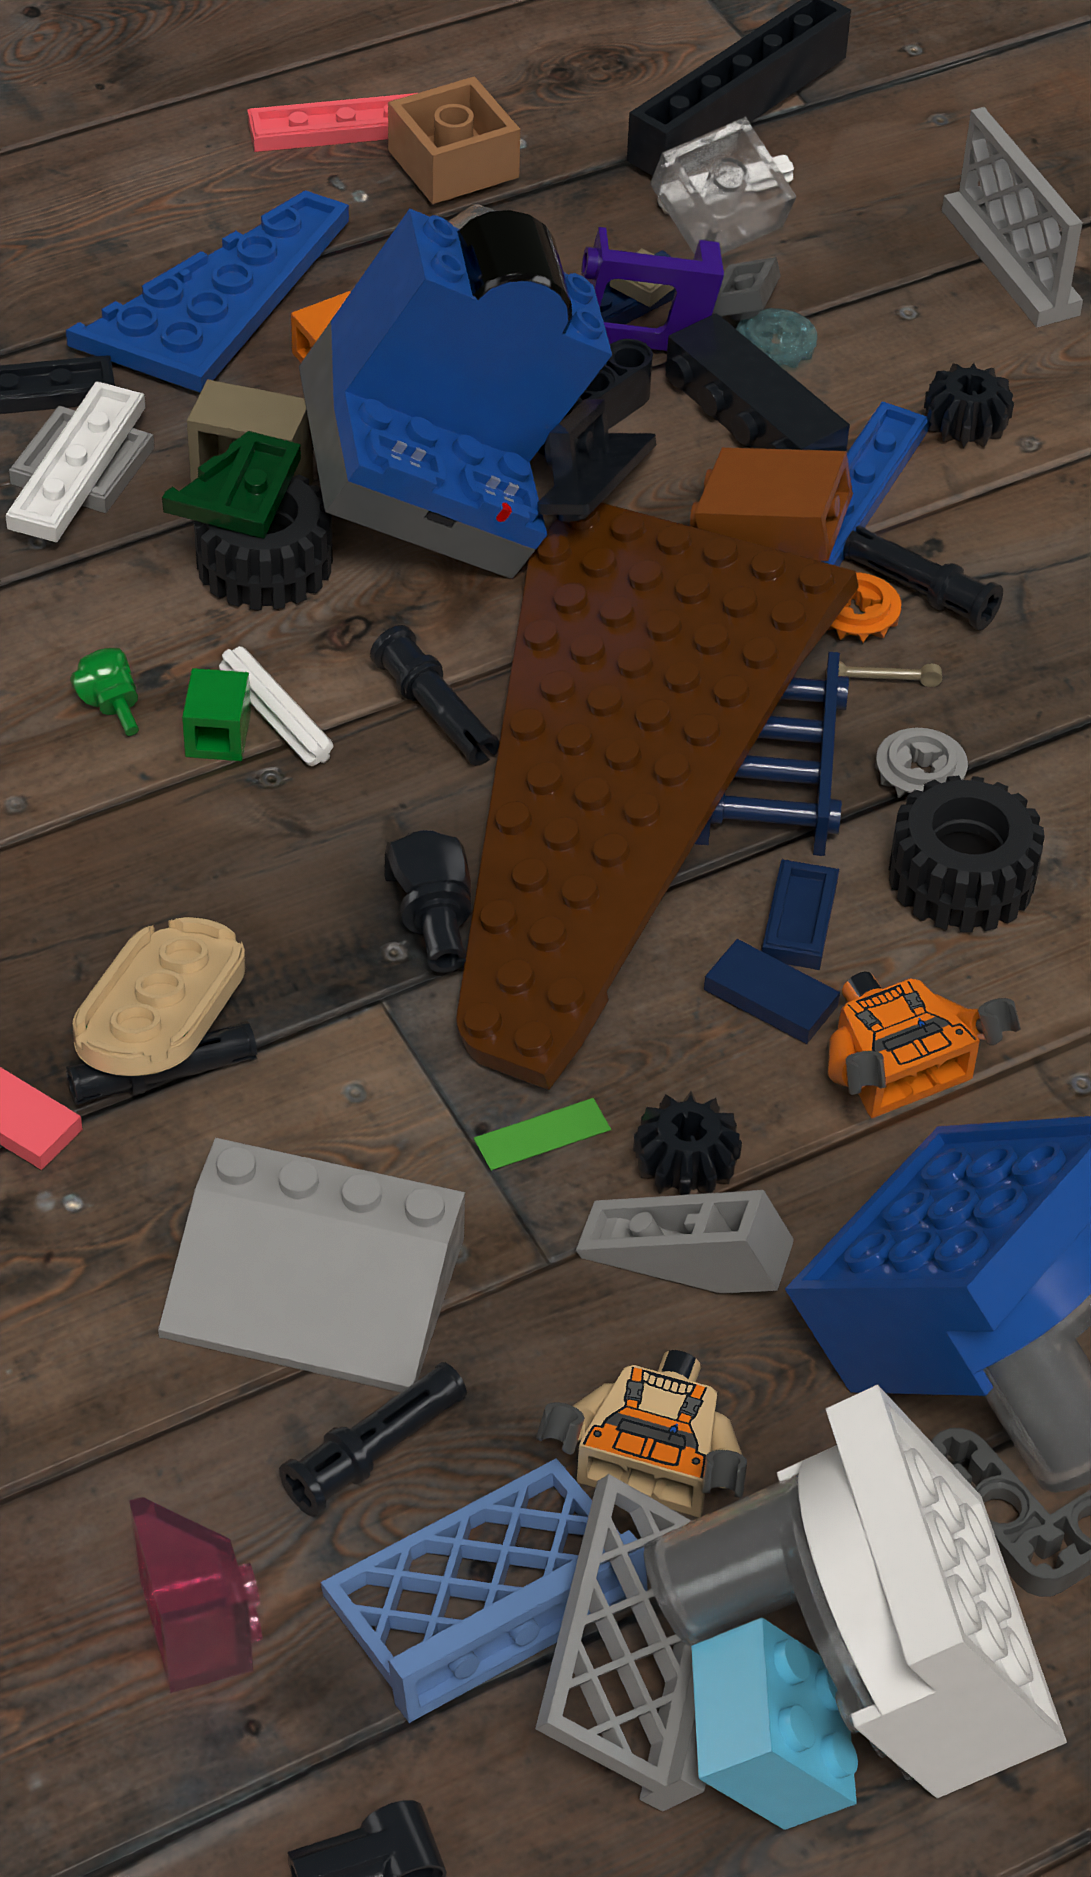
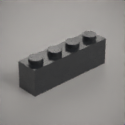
M715 313L668 336L665 376L675 387L680 388L700 405L707 415L714 417L729 430L741 444L746 445L748 448L847 451L850 424L719 314Z

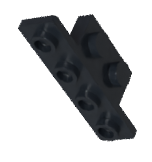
M584 399L549 433L546 439L545 458L547 465L553 468L554 486L537 502L539 514L557 515L558 520L566 522L587 518L657 445L656 434L608 433L605 399Z

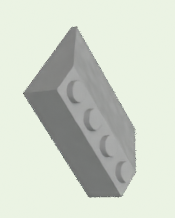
M215 1138L193 1195L158 1329L159 1338L396 1392H403L418 1381L464 1240L465 1192Z

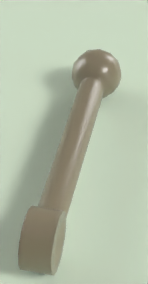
M839 661L838 676L920 680L926 687H935L942 682V669L937 664H926L921 669L846 666L843 662Z

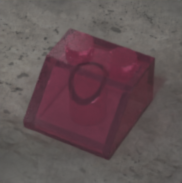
M144 1497L130 1500L129 1505L138 1576L170 1693L252 1672L251 1644L262 1641V1632L255 1607L260 1605V1598L251 1564L246 1563L238 1566L229 1538Z

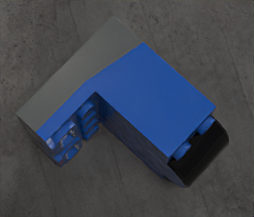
M409 208L299 365L325 512L511 579L514 578L545 539L547 531L543 515L538 512L537 502L539 498L530 461L545 443L549 433L562 421L612 356L594 285L579 274H566L563 272L555 239L545 224L529 214L503 210L489 211L470 219L461 229H458L440 216L432 215L429 217Z

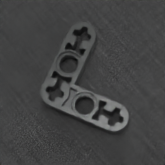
M949 1428L940 1431L932 1439L934 1446L945 1457L950 1455L955 1461H960L964 1458L970 1461L968 1472L958 1463L953 1464V1466L970 1484L973 1482L976 1485L975 1490L982 1496L984 1503L992 1499H1002L1011 1503L1018 1511L1019 1517L1010 1523H997L991 1519L990 1522L1008 1574L1022 1589L1039 1597H1051L1062 1593L1091 1574V1538L1086 1536L1078 1526V1521L1084 1517L1091 1516V1489L1050 1515L984 1439L975 1432L965 1428ZM1064 1538L1068 1547L1059 1553L1054 1570L1047 1563H1042L1038 1566L1031 1563L1034 1552L1041 1559H1046L1060 1551Z

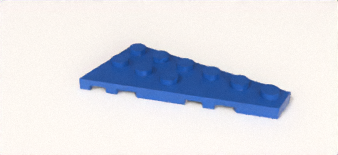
M305 190L262 215L261 225L244 235L235 231L222 239L223 247L209 255L200 251L142 285V294L122 305L115 301L101 309L102 318L88 326L79 322L66 330L67 346L94 356H111V362L201 393L207 379L214 380L349 222V205Z

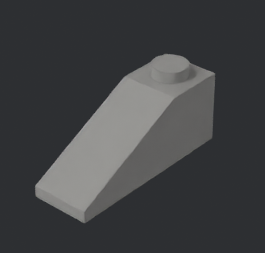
M752 1190L594 1201L576 1251L582 1259L716 1293L778 1291L794 1239L765 1191Z

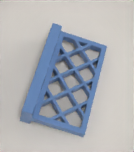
M557 1458L321 1582L323 1596L392 1687L395 1705L409 1723L557 1642L579 1556L563 1553L568 1533L584 1535L592 1504L591 1498ZM553 1486L565 1499L561 1513L526 1509L530 1498ZM485 1522L508 1525L503 1545L468 1540L471 1529ZM526 1527L555 1531L551 1551L516 1547L520 1528ZM630 1530L623 1534L619 1533L624 1545L637 1540ZM642 1548L628 1555L644 1590L647 1591L645 1548ZM426 1553L449 1556L444 1576L410 1572L409 1569L413 1560ZM462 1558L497 1563L492 1582L487 1583L456 1578ZM610 1561L599 1565L596 1579L608 1605L611 1606L626 1600L627 1597ZM509 1565L545 1570L543 1577L524 1587L504 1585ZM366 1585L389 1588L383 1608L356 1605L348 1595ZM409 1590L437 1594L432 1614L425 1615L397 1611L402 1591ZM450 1596L486 1601L484 1609L463 1620L444 1617ZM371 1626H376V1631H374ZM390 1629L425 1634L421 1643L395 1657L385 1646Z

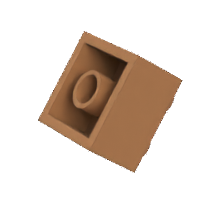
M475 76L388 102V151L432 204L448 201L464 194L519 178L521 129Z

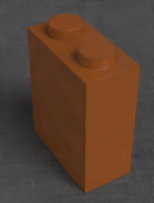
M722 447L714 468L708 469L706 472L704 491L700 501H695L692 505L690 525L698 529L813 560L828 561L853 496L847 451Z

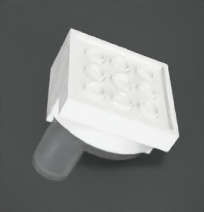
M875 1385L826 1408L837 1445L777 1472L778 1482L644 1544V1561L653 1593L671 1628L687 1646L691 1647L694 1644L762 1618L798 1601L813 1641L838 1690L835 1693L837 1707L848 1729L853 1734L857 1732L862 1733L869 1739L875 1752L881 1758L888 1756L897 1764L906 1780L911 1781L915 1779L937 1799L1067 1743L982 1496L879 1385Z

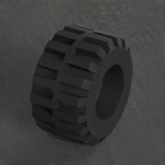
M300 474L292 477L264 539L194 521L197 570H199V578L203 585H210V592L217 598L226 596L229 604L237 607L241 604H247L250 606V609L262 610V606H273V609L285 608V603L292 601L298 604L307 600L306 593L316 594L323 587L322 580H328L331 574V564H333L332 515L325 512L321 488L318 485H309V479Z
M959 775L948 776L945 783H940L937 780L925 783L923 791L914 790L907 796L906 804H901L897 813L890 856L889 881L891 888L898 890L897 899L904 907L913 906V915L924 921L930 918L935 921V927L947 930L949 925L959 927L960 932L973 933V928L979 926L984 931L996 929L999 920L1007 924L1017 918L1018 910L1025 911L1029 905L1031 896L1034 893L1043 850L1044 827L1039 826L1040 816L1036 809L1026 808L1028 800L1020 793L1010 794L1008 786L1000 782L992 785L985 783V778L972 776L971 780H961Z

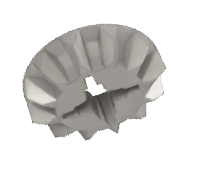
M908 728L897 731L883 740L877 750L875 768L880 771L881 785L895 786L898 798L914 790L923 791L924 784L932 780L945 783L948 776L958 775L961 780H964L968 769V760L961 745L950 736L928 728ZM912 761L914 763L917 762L921 767L931 766V772L925 773L921 768L911 769Z

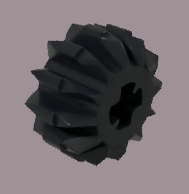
M953 363L949 371H937L934 380L929 384V391H926L924 400L925 416H927L929 421V430L942 433L943 442L954 439L961 441L963 448L968 442H975L985 447L989 438L1001 439L1003 431L1008 426L1009 419L1012 418L1014 402L1012 401L1013 393L1009 389V379L996 377L994 368L986 370L977 369L975 363L970 368H963Z
M692 1091L686 1096L684 1102H677L665 1094L662 1102L659 1104V1108L646 1107L645 1113L641 1117L638 1132L634 1134L633 1151L636 1152V1158H638V1169L640 1170L641 1178L655 1179V1186L659 1194L672 1187L678 1189L680 1195H689L691 1190L694 1189L706 1194L712 1193L716 1189V1183L729 1184L730 1178L734 1175L737 1159L741 1157L742 1141L739 1139L740 1134L736 1132L737 1123L734 1120V1113H719L720 1107L716 1098L704 1104L697 1103Z

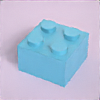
M759 1618L691 1646L698 1775L701 1781L784 1830L857 1804L854 1773L857 1771L858 1759L854 1745L851 1742L848 1708L852 1702V1691L845 1671L764 1618Z

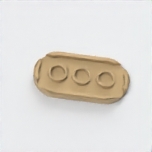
M183 917L169 920V928L154 932V925L134 934L74 1015L72 1023L74 1046L78 1056L86 1064L97 1070L123 1076L158 1073L186 1060L194 1052L244 977L246 969L245 949L242 941L241 944L236 941L235 933L227 926L212 920Z

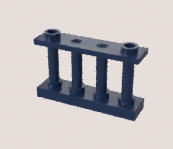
M839 652L828 653L825 680L793 677L781 699L823 703L822 720L770 716L758 738L821 743L819 761L747 755L734 776L738 778L818 784L817 804L725 796L724 793L695 844L709 845L710 824H722L723 819L815 827L813 855L825 856L827 834L839 835L842 800L831 799L836 710H846L849 676H838Z

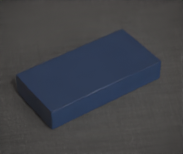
M781 859L762 952L787 965L820 970L840 869Z
M739 939L735 940L706 974L704 982L705 991L808 1044L838 1007L840 997L839 991Z

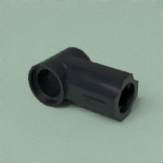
M414 1800L390 1803L368 1815L359 1829L287 1852L292 1877H446L447 1874L421 1803Z

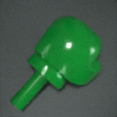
M104 648L80 659L77 671L72 673L70 677L74 692L86 704L99 707L102 714H117L127 736L138 733V725L130 710L137 702L138 694L125 653L120 648Z

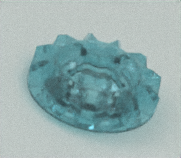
M777 308L760 310L758 315L741 320L736 330L778 365L786 364L791 368H797L800 360H810L814 347L817 345V331L814 325L804 316L790 310ZM773 334H778L780 343H772Z

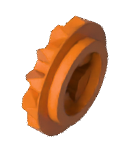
M856 572L859 588L851 599H855L856 605L864 613L855 614L854 610L849 607L851 606L850 599L827 630L836 629L840 640L848 635H854L864 643L869 634L884 638L889 627L898 625L902 606L900 596L893 586L885 580L874 575Z

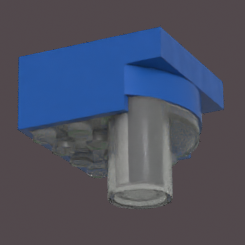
M1091 1116L937 1126L792 1280L785 1290L850 1392L860 1393L875 1385H879L887 1395L984 1396L1042 1489L1056 1493L1072 1491L1091 1484V1363L1076 1340L1077 1337L1091 1326Z

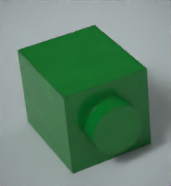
M192 668L182 716L185 757L242 761L251 715L249 672Z

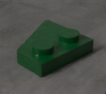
M247 431L232 442L225 453L213 456L199 466L198 478L180 491L173 486L165 491L162 497L163 512L264 539L301 460V444Z

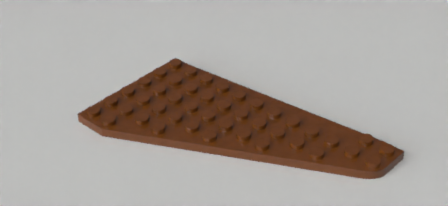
M602 502L585 519L571 522L556 519L549 527L547 536L529 557L467 946V957L457 1009V1027L464 1047L473 1060L488 1068L550 1090L581 1048L609 1001L607 990L797 670L859 588L856 571Z

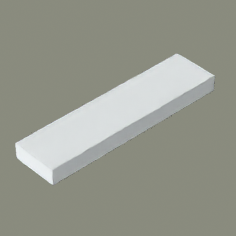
M96 381L6 513L7 529L58 542L144 411V394Z

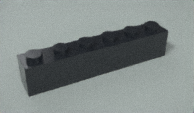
M800 0L629 112L627 161L659 180L665 181L846 58L851 9L834 0Z

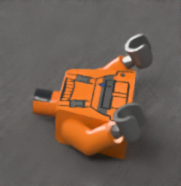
M866 971L860 972L847 980L841 990L847 1003L841 1008L838 1029L829 1039L828 1076L834 1083L848 1087L851 1095L859 1094L871 1119L973 1079L980 1040H986V1043L989 1045H996L1002 1041L1003 1031L1017 1032L1021 1030L1015 1003L1008 998H998L984 1003L979 1009H968L938 994H934L920 980L910 978L883 989L873 974Z

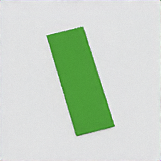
M594 1098L474 1137V1140L490 1170H494L610 1131L611 1128Z

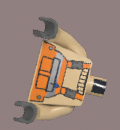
M679 1350L665 1352L658 1371L636 1365L627 1366L623 1369L615 1383H604L573 1406L566 1403L553 1402L547 1404L544 1409L536 1435L537 1440L542 1442L545 1438L558 1439L563 1442L562 1451L569 1455L574 1453L577 1442L581 1441L578 1454V1483L596 1488L597 1481L610 1474L672 1510L699 1518L703 1511L705 1493L710 1494V1489L714 1487L729 1488L735 1492L734 1497H743L747 1460L741 1453L730 1419L715 1411L717 1391L711 1386L696 1382L701 1366L700 1362L689 1353Z

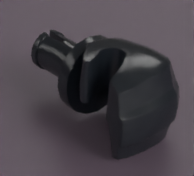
M427 830L411 832L405 837L387 842L384 864L385 880L399 882L407 893L400 905L403 924L410 931L424 935L429 958L428 965L433 971L446 973L459 969L465 964V958L467 957L462 945L459 926L468 919L472 911L471 879L462 843L457 837Z

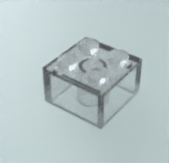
M746 117L662 153L650 184L694 254L699 240L719 242L722 255L782 228L797 197Z

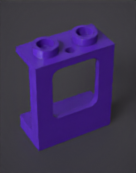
M598 227L594 246L585 248L581 267L582 276L594 285L599 307L606 285L613 279L670 285L676 289L667 321L662 327L649 328L604 322L609 344L622 339H635L646 343L651 349L667 351L669 335L712 315L724 278L719 242L699 240L693 260L610 250L607 230L604 227Z

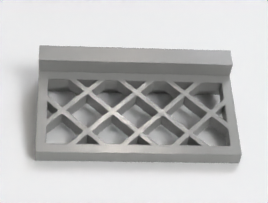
M981 107L971 110L960 188L958 192L944 195L942 212L1036 328L1080 316L1083 299L1071 284L1083 222L987 109ZM1058 224L1063 228L1062 235H1060Z
M608 1474L598 1480L535 1729L641 1785L640 1800L663 1812L703 1793L706 1783L701 1781L698 1775L691 1646L739 1627L743 1610L706 1627L697 1625L683 1606L673 1585L666 1559L668 1548L664 1539L674 1537L682 1542L707 1529ZM614 1504L630 1513L641 1536L640 1539L625 1545L623 1544L611 1518ZM646 1547L662 1582V1585L647 1591L644 1590L628 1555ZM609 1561L627 1597L626 1600L611 1606L608 1605L596 1579L599 1565ZM667 1593L679 1618L677 1633L668 1638L649 1601ZM629 1608H632L649 1645L633 1653H630L613 1616ZM592 1623L596 1624L612 1659V1662L596 1669L593 1668L581 1642L584 1627ZM653 1654L665 1680L662 1697L652 1701L635 1664V1661ZM617 1670L634 1707L633 1710L617 1717L598 1677ZM579 1685L597 1723V1726L586 1729L563 1717L568 1692ZM637 1717L639 1718L651 1744L648 1762L632 1754L621 1730V1724Z

